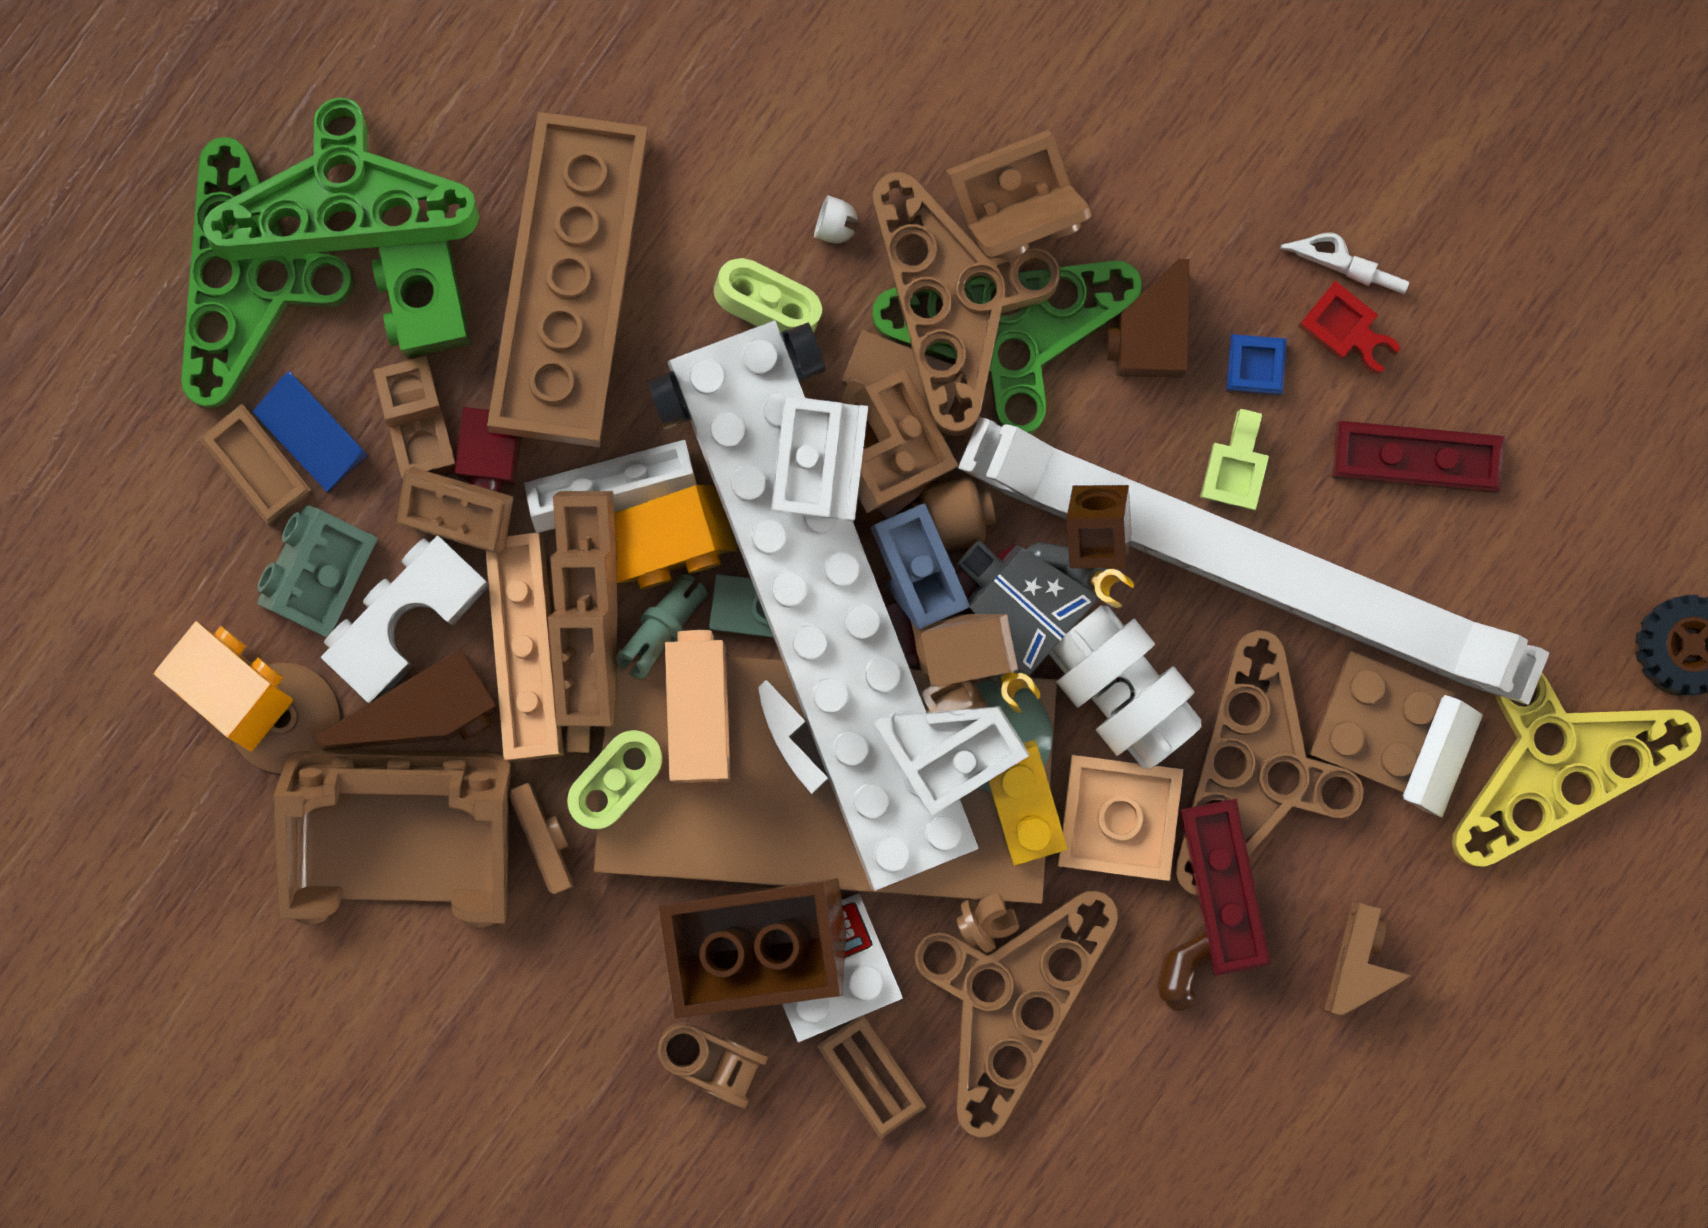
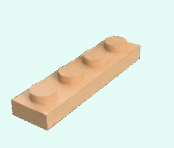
M541 533L507 536L506 547L498 554L486 551L504 760L515 762L564 756L562 728L556 724L548 624L551 606L544 535Z

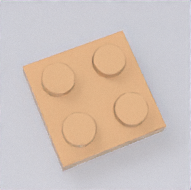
M1071 755L1062 831L1068 850L1059 852L1057 866L1170 881L1184 769L1154 766L1149 769L1142 768L1138 763Z

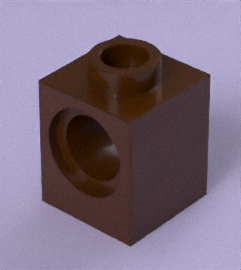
M1072 485L1066 518L1070 568H1127L1132 536L1129 485Z

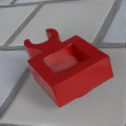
M1337 281L1331 284L1298 325L1299 328L1339 360H1342L1352 348L1360 355L1363 366L1371 373L1380 375L1385 368L1373 359V348L1383 346L1394 356L1401 350L1399 344L1393 338L1384 334H1375L1368 328L1378 314Z

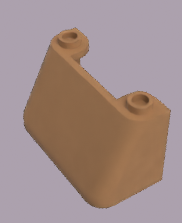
M318 749L299 751L290 755L285 762L273 795L279 919H295L303 924L321 923L329 915L337 911L341 899L451 902L452 915L462 920L469 927L484 928L494 923L505 924L508 908L511 801L509 796L511 793L510 762L505 761L502 755L486 752Z

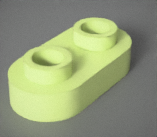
M738 258L726 262L721 267L714 285L715 299L724 310L757 327L775 320L779 332L809 322L814 333L822 314L821 302L812 290L750 259Z
M637 730L626 731L616 736L571 786L567 803L574 820L590 829H604L618 821L659 775L663 765V753L658 742L649 734ZM634 748L641 749L646 757L644 766L638 770H630L624 760L626 753ZM595 790L603 791L608 799L606 808L600 812L591 811L587 805L588 795Z

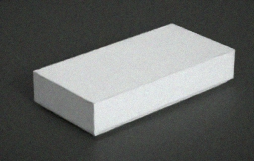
M1446 695L1442 697L1403 794L1404 800L1427 813L1443 817L1483 714L1461 700Z

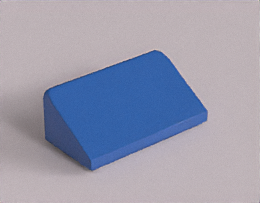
M290 371L280 378L252 411L327 493L369 456Z

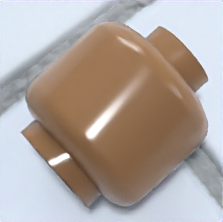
M969 477L933 483L924 489L919 501L912 502V508L924 503L926 504L947 554L968 550L979 540L984 543L987 537L986 526L996 524L990 492L979 493L975 482Z

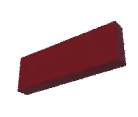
M1338 421L1336 423L1332 478L1498 493L1501 489L1505 436Z
M1237 799L1181 809L1180 815L1214 976L1271 965Z

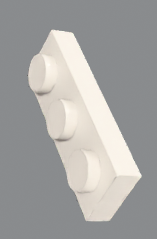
M681 440L525 482L524 485L531 519L536 533L555 529L553 496L559 491H613L614 513L695 486L697 483L686 441Z

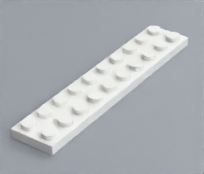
M774 320L669 360L667 363L671 372L674 371L691 417V425L871 890L876 891L979 849L960 799L931 816L873 722L882 717L926 713V710L853 521L771 511L785 396L805 398L776 321Z

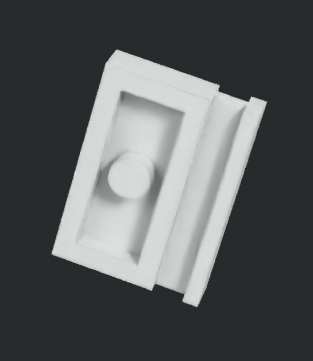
M785 396L771 511L848 521L855 520L868 406Z

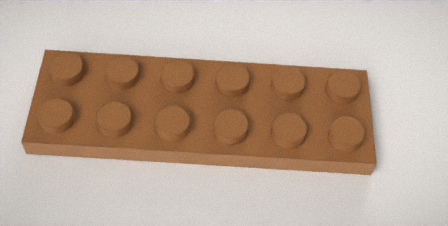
M545 112L537 113L488 417V432L600 448L648 127Z

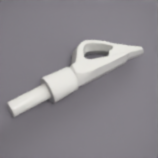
M1321 233L1310 238L1281 244L1280 250L1295 252L1300 257L1346 274V277L1368 287L1373 282L1405 294L1409 285V281L1376 269L1378 263L1349 255L1344 239L1336 233ZM1330 241L1335 245V252L1333 254L1317 252L1312 244Z

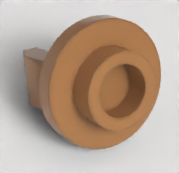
M1000 893L991 894L983 898L978 905L973 899H968L961 903L963 915L957 917V923L962 936L971 948L978 945L985 953H988L996 948L995 938L1007 937L1019 929L1015 911L1012 908L1006 910Z

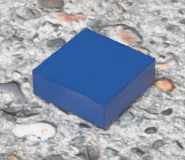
M1231 334L1229 337L1226 392L1281 396L1283 394L1287 339Z

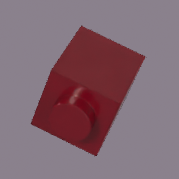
M463 407L455 474L460 479L468 480L469 484L501 493L502 484L515 486L522 437L488 432L487 424L490 410Z

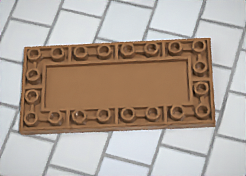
M665 652L661 654L644 679H637L629 675V672L641 658L639 654L634 657L625 670L617 663L614 724L604 728L603 750L616 736L623 732L631 730L642 731L652 736L660 745L663 753V765L656 779L618 821L607 828L597 829L594 872L784 886L838 878L841 890L983 899L991 894L1000 893L1003 901L1042 904L1045 857L1016 866L1013 865L992 793L975 789L960 798L979 849L876 891L871 890L829 779L812 795L787 764L768 727L758 689L766 680L806 721L783 660L727 656L731 782L678 784L669 780ZM910 669L918 692L931 686L928 675H922L921 670ZM989 677L974 679L973 681L975 682V684H977L980 682L989 681L991 679ZM1031 678L1040 692L1039 700L1049 715L1052 735H1054L1057 680ZM806 722L791 739L827 776ZM1053 738L1051 751L1048 760L1044 765L1049 786L1051 780ZM634 748L626 753L624 760L630 770H638L644 766L646 757L641 749ZM601 790L598 812L604 810L608 803L606 794Z

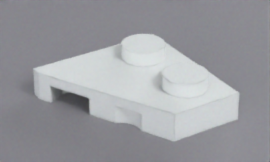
M1000 706L887 716L873 722L931 816L1030 755Z

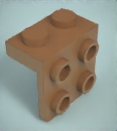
M1049 130L946 170L967 231L988 257L997 256L999 259L1015 257L1029 248L1028 243L1048 235L1051 238H1060L1076 232L1081 228V222L1088 220L1092 216L1089 205L1070 185L1054 135Z

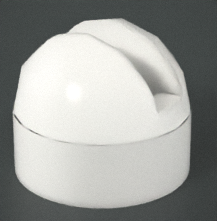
M827 195L817 219L814 238L830 243H843L851 239L855 235V231L844 225L845 222L858 223L859 219L855 209L844 200Z

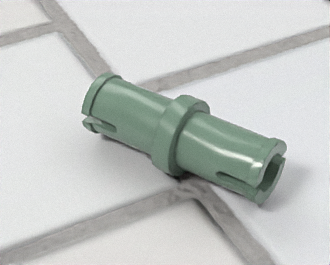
M687 574L678 575L675 583L658 605L647 608L641 616L640 621L642 625L623 650L619 651L616 655V661L623 670L626 669L637 654L641 656L640 660L629 672V675L637 679H644L651 667L665 651V642H678L677 632L683 631L682 627L698 606L706 600L708 593L702 583L696 586L688 598H684L683 594L695 580L694 577Z

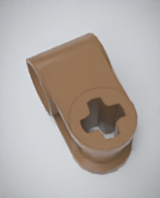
M687 1022L674 1023L666 1028L660 1036L658 1044L659 1060L666 1070L700 1086L707 1093L741 1108L747 1107L749 1100L745 1095L759 1065H766L769 1058L762 1052L726 1036L721 1037ZM677 1034H689L699 1043V1054L690 1063H676L667 1054V1044ZM737 1061H741L732 1083L728 1084L727 1082Z

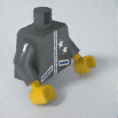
M979 540L964 554L957 564L960 569L979 585L967 599L971 611L969 614H1007L1018 669L1009 673L989 676V678L996 687L1001 688L1004 700L1015 713L1022 712L1013 700L1015 693L1022 688H1028L1039 699L1040 692L1029 675L1097 599L1100 598L1111 607L1120 608L1122 604L1110 597L1111 586L1118 581H1123L1128 586L1134 588L1133 581L1115 569L1070 568L1068 546L1044 542L1035 543L1027 550L1016 545L1001 560Z

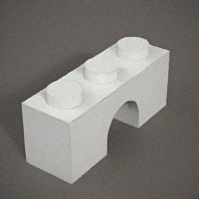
M438 535L430 543L425 538L420 540L402 559V563L407 568L392 583L387 579H383L363 600V603L368 608L353 624L348 619L341 622L324 641V644L329 649L321 658L368 703L391 691L414 667L398 650L394 639L396 624L404 613L417 607L431 608L449 624L454 626L489 589V583Z

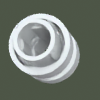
M1100 605L1065 634L1062 640L1050 652V656L1065 673L1056 683L1077 708L1090 698L1107 717L1095 730L1116 756L1127 749L1142 768L1151 769L1179 748L1201 728V718L1187 702L1195 691L1174 666L1161 675L1151 666L1143 655L1155 643L1135 618L1123 625L1109 606Z

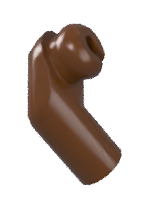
M1205 932L1169 951L1163 959L1157 986L1160 998L1166 1001L1168 1007L1172 1010L1182 1011L1188 1009L1195 1001L1196 994L1192 989L1196 968L1210 961Z

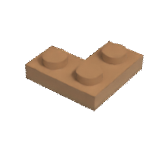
M905 368L863 387L854 394L859 405L868 406L867 421L879 440L878 443L864 449L862 455L858 498L867 513L948 474L959 466Z

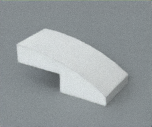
M766 680L758 689L768 727L787 764L800 782L813 795L828 780V777L791 739L806 724V721Z

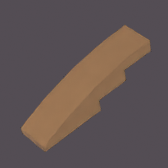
M559 491L553 496L557 551L550 556L555 611L548 617L557 726H612L614 724L618 617L617 552L613 491Z

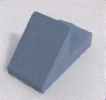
M925 503L870 527L892 577V580L886 582L885 585L917 630L970 607Z

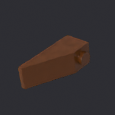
M460 648L319 733L315 738L324 750L450 740L458 734L466 741L493 724L489 715L496 712L497 708Z

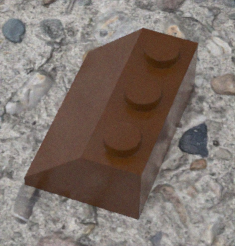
M838 878L680 900L659 905L675 1018L843 995L846 928Z

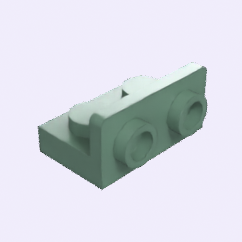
M306 504L301 513L295 512L287 522L282 535V541L286 544L277 562H271L260 577L257 591L261 594L257 604L328 637L333 631L378 538L329 513Z

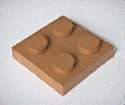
M1350 651L1347 654L1307 755L1330 765L1345 768L1357 776L1404 794L1442 697L1446 695L1453 698L1455 693Z

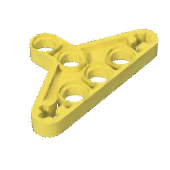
M1541 673L1536 686V697L1528 706H1518L1508 698L1495 695L1497 703L1517 739L1457 825L1452 835V847L1455 855L1461 862L1469 866L1485 867L1494 864L1691 756L1701 743L1702 732L1698 721L1691 714L1683 710L1566 713L1543 673ZM1669 721L1672 726L1683 725L1686 730V734L1680 738L1683 747L1679 750L1677 746L1672 744L1662 746L1653 751L1654 755L1660 759V762L1654 765L1650 749L1643 741L1637 739L1636 736L1646 731V741L1651 742L1667 733L1665 722ZM1545 723L1557 726L1564 736V744L1561 750L1552 756L1541 753L1536 748L1534 742L1537 728ZM1619 746H1629L1639 756V768L1632 777L1622 778L1616 775L1611 768L1610 757ZM1573 772L1585 775L1591 785L1589 798L1579 805L1568 802L1561 791L1564 778ZM1523 799H1531L1541 807L1543 813L1542 821L1535 830L1524 831L1514 823L1513 809ZM1500 810L1503 828L1515 839L1514 842L1507 845L1506 836L1500 835L1486 844L1489 853L1485 857L1479 851L1468 852L1465 844L1472 839L1469 830L1475 827L1478 832H1487L1499 826L1490 816Z

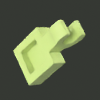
M1240 409L1236 413L1230 446L1218 443L1213 444L1200 498L1252 511L1256 510L1269 458L1268 455L1253 452L1261 422V413Z

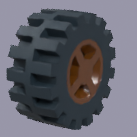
M1685 595L1660 603L1653 608L1650 614L1644 617L1640 623L1643 625L1641 631L1636 634L1635 642L1638 643L1639 651H1636L1635 654L1637 661L1641 660L1644 667L1641 671L1646 678H1651L1655 682L1654 686L1660 690H1667L1672 695L1695 696L1708 693V597ZM1677 637H1679V638L1682 640V642H1681V647H1682V649H1681V651H1680L1679 653H1678V651L1680 650V647H1679L1680 641L1677 639Z

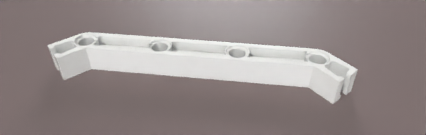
M979 417L958 469L1014 499L1065 520L1067 518L1072 485H1129L1132 530L1130 547L1450 680L1481 691L1529 705L1549 656V652L1533 645H1527L1528 640L1521 635L1473 622L1053 448L1019 427L1008 424L1000 427L992 420Z

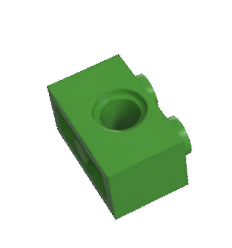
M450 241L378 247L381 258L372 260V268L379 293L388 291L392 312L383 314L390 346L399 345L405 357L412 358L471 345L472 342ZM418 282L431 284L434 294L426 306L413 308L406 304V293L413 284Z

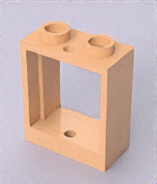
M710 630L677 632L678 642H665L669 780L675 784L731 782L726 646L723 640H714V635Z

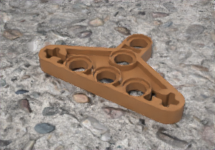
M902 172L890 173L883 176L877 182L873 191V207L928 410L941 433L951 437L963 436L975 428L981 414L1001 313L1048 300L1055 293L1059 282V265L1050 253L1038 248L1027 249L1025 252L1007 259H999L998 257L988 259L911 175ZM899 188L902 196L912 195L913 197L906 201V215L910 225H904L891 233L888 227L897 228L899 226L897 212L893 204L884 205L883 202L889 200L891 189ZM920 217L923 226L912 223ZM909 238L921 240L928 249L927 258L915 266L903 264L896 255L897 246ZM1037 262L1045 266L1050 273L1049 283L1039 290L1025 288L1018 279L1019 270L1024 265ZM978 276L989 278L996 287L995 297L985 304L971 302L964 293L965 285L970 279ZM923 290L935 292L943 302L941 311L932 318L917 316L910 306L911 299L916 293ZM943 342L955 349L957 360L950 369L938 371L932 369L927 364L925 353L931 345ZM963 373L967 384L955 382L954 389L958 402L960 404L969 403L971 408L964 411V421L954 422L951 415H942L940 412L947 408L945 386L943 385L933 390L931 384H947L956 380Z
M1262 630L1247 633L1237 641L1233 649L1190 805L1191 808L1204 805L1212 800L1221 802L1237 799L1249 856L1291 808L1328 818H1344L1352 815L1359 809L1364 795L1361 780L1355 773L1345 768L1306 758L1283 644L1276 635ZM1258 640L1267 643L1265 647L1266 652L1274 656L1272 664L1268 663L1261 666L1256 680L1269 681L1267 693L1251 684H1235L1237 673L1244 678L1249 677L1252 660L1244 656L1245 648L1255 647ZM1237 694H1249L1258 701L1260 707L1259 716L1251 725H1239L1230 717L1228 711L1229 703ZM1224 747H1233L1239 750L1244 757L1245 768L1242 774L1235 779H1225L1215 771L1214 757ZM1278 762H1287L1293 765L1299 776L1296 788L1286 795L1273 791L1268 783V772ZM1333 777H1340L1346 780L1352 789L1350 803L1340 810L1328 807L1321 795L1324 783ZM1183 831L1174 863V876L1177 884L1183 891L1191 895H1197L1196 887L1192 885L1193 875L1185 872V865L1187 862H1190Z
M1084 891L1076 895L988 955L971 948L966 943L943 932L932 933L924 937L917 945L914 956L915 965L919 973L928 981L962 1000L956 1112L961 1127L968 1134L978 1138L990 1137L998 1133L1005 1125L1115 930L1118 921V910L1114 901L1106 894L1098 891ZM1095 900H1098L1103 904L1101 914L1107 918V922L1103 928L1095 925L1092 926L1086 935L1085 940L1095 942V946L1089 954L1079 943L1062 939L1061 934L1066 926L1074 934H1077L1083 923V917L1077 914L1079 906L1081 904L1091 906ZM936 941L950 944L956 953V961L953 968L944 974L930 972L923 961L925 949L929 944ZM1061 948L1072 949L1080 958L1081 967L1079 973L1069 981L1057 980L1049 970L1048 962L1050 956ZM984 969L997 971L1004 980L1005 988L1003 994L993 1002L979 1000L972 990L974 977ZM1033 997L1046 999L1053 1008L1052 1021L1047 1027L1040 1030L1028 1028L1021 1019L1022 1006ZM1005 1046L1019 1048L1025 1056L1026 1065L1024 1071L1019 1076L1011 1079L1000 1077L993 1067L995 1054ZM986 1073L995 1084L1007 1089H1013L1008 1100H1005L997 1093L991 1104L992 1111L997 1114L996 1119L993 1123L984 1120L980 1123L979 1127H976L970 1123L973 1115L966 1107L970 1100L980 1103L984 1099L989 1087L978 1085V1081L982 1074Z

